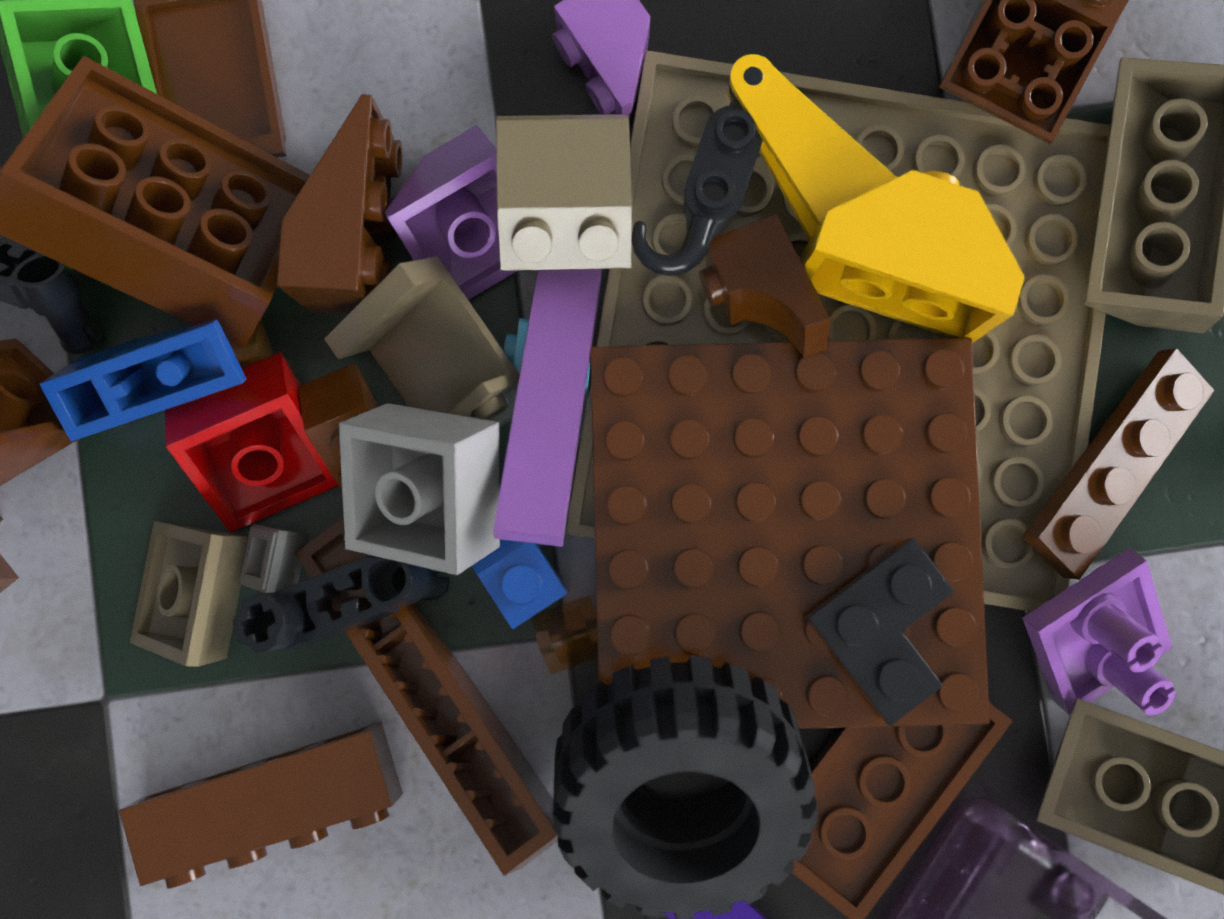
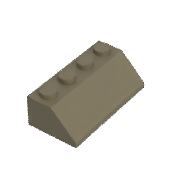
M1121 57L1118 66L1084 305L1137 326L1201 334L1205 333L1223 318V64Z

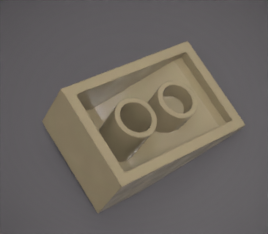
M1075 698L1035 820L1224 895V751Z

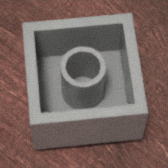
M387 403L339 423L345 549L458 575L500 547V539H495L493 531L499 500V422Z

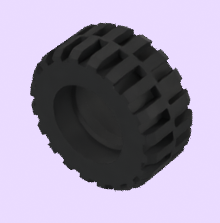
M688 655V662L670 663V656L650 659L649 667L636 670L632 664L612 674V683L606 685L603 681L598 682L582 696V705L578 704L570 710L562 723V735L557 738L553 830L558 835V848L564 860L572 868L574 867V873L591 890L594 891L601 887V895L607 901L621 908L626 903L635 905L639 914L656 918L659 912L674 913L675 919H694L695 912L709 910L715 916L731 912L732 904L745 900L747 904H750L760 899L767 892L768 884L772 882L778 886L794 869L793 860L800 861L812 840L811 831L817 823L816 791L796 716L789 704L779 699L777 690L763 679L755 677L750 682L747 670L724 662L722 668L711 666V660L707 657ZM676 772H702L730 781L710 795L681 802L653 799L634 790L651 779Z

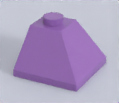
M478 125L423 156L385 211L387 218L413 260L438 256L468 300L518 271H501L497 214V149Z

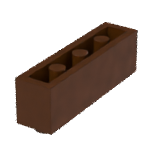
M379 722L142 797L120 809L119 813L140 887L164 879L167 888H174L206 874L204 866L225 859L229 869L237 868L267 855L265 847L288 840L290 848L296 849L327 837L328 831L326 827L350 820L352 829H359L380 822L389 817L387 808L392 807L403 792L383 724Z

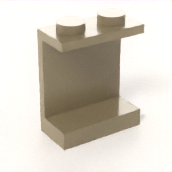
M438 256L399 263L324 338L337 359L370 351L408 407L491 421L510 406L505 396L515 389L519 383V372Z

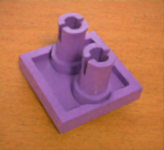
M1130 548L1096 568L1092 573L1057 596L1044 602L1040 607L1022 618L1052 698L1069 716L1075 698L1092 702L1113 687H1116L1149 716L1165 711L1174 701L1176 695L1175 689L1172 687L1174 684L1152 667L1157 663L1161 655L1172 649L1170 637L1147 560Z

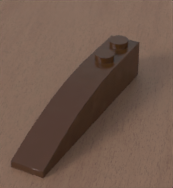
M344 516L294 553L310 578L365 556H373L345 549ZM363 589L339 590V596L331 600L333 611H341V605L350 600L367 598ZM414 603L401 607L400 611L346 632L502 874L506 876L523 868L558 841V835L553 830L552 796L488 702L418 606Z

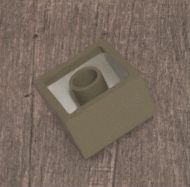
M628 114L497 116V214L501 271L631 268L632 194Z

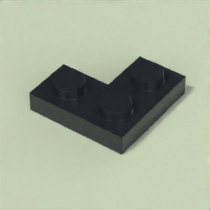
M907 538L805 616L869 703L889 726H892L943 686L903 633L905 629L955 592L915 538Z

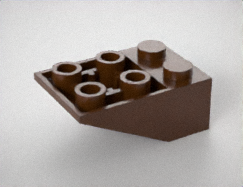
M981 0L939 87L1051 144L1129 0Z
M361 94L282 219L277 286L310 312L349 314L394 269L392 261H386L387 238H395L397 232L387 218L385 211L393 201L390 200L391 179L400 178L402 145L400 140H394L390 120L383 118L372 95Z

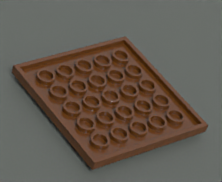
M971 338L828 341L827 350L807 358H803L792 342L591 347L599 682L603 681L606 685L612 683V674L632 664L636 670L649 667L650 659L670 656V663L688 662V655L707 657L711 660V666L722 668L724 662L747 670L750 682L755 677L766 681L777 690L779 699L789 704L796 716L799 729L889 726L869 703L805 616L907 538H915L955 592L903 631L943 686L892 726L990 724Z

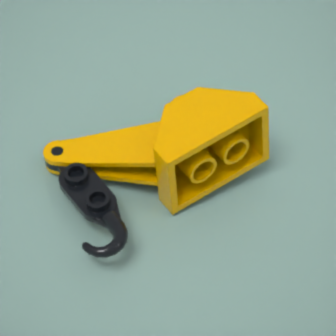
M756 54L745 55L734 63L727 84V94L731 103L715 111L706 123L684 189L683 199L687 233L682 247L670 255L657 253L648 245L646 240V224L643 221H637L633 227V250L643 266L654 273L667 276L687 273L700 264L709 250L711 241L739 211L758 153L760 152L809 239L800 260L814 288L820 295L949 338H971L972 343H974L1013 316L1025 278L978 191L960 186L958 179L940 171H924L921 173L912 170L896 177L788 81L768 59Z

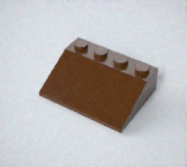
M83 56L0 170V235L192 325L218 319L227 340L245 349L277 287L282 219L310 175Z

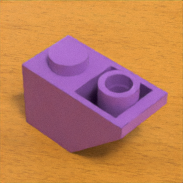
M563 0L554 6L556 32L552 34V39L558 52L568 66L572 67L578 63L589 80L585 84L586 91L601 115H608L609 113L612 115L628 114L629 124H631L649 43L650 15L640 0Z

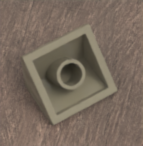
M154 521L130 643L184 666L199 667L227 659L233 630V620L236 615L241 582L239 580L249 536Z

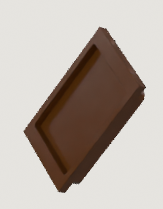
M134 0L136 17L157 94L277 158L287 156L285 149L286 135L262 0Z

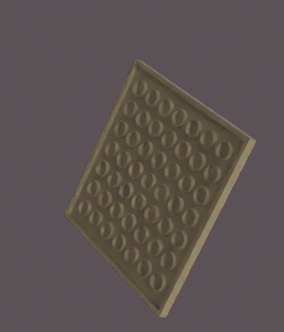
M646 50L630 144L632 232L634 224L637 221H643L647 227L646 240L648 245L657 253L670 255L682 247L687 233L683 199L685 185L708 119L715 111L731 103L727 94V84L734 64ZM780 72L896 177L912 170L921 173L924 171H940L954 176L960 182V186L978 191L1025 276L1013 316L972 343L984 604L1032 612L1044 602L1052 599L1069 587L1070 579L1062 578L1022 536L1088 447L1106 313L1086 306L1084 302L1110 125L1065 118L1054 141L1048 144L969 102ZM759 152L739 211L716 237L777 214L797 255L801 259L809 239ZM632 245L631 268L609 269L597 347L791 341L776 329L758 322L741 321L731 325L721 304L712 307L704 293L699 278V270L707 268L706 256H704L700 264L687 273L667 276L654 273L643 266L635 255ZM818 294L830 317L828 341L949 338ZM590 383L565 534L595 539L592 390Z

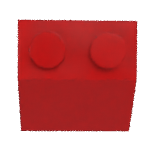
M281 352L243 368L246 380L242 384L165 410L166 448L230 533L338 486L304 431L297 389L301 384Z

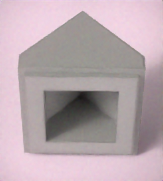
M253 524L250 527L239 580L241 585L264 593H274L297 584L302 565L294 553L306 545L308 534Z

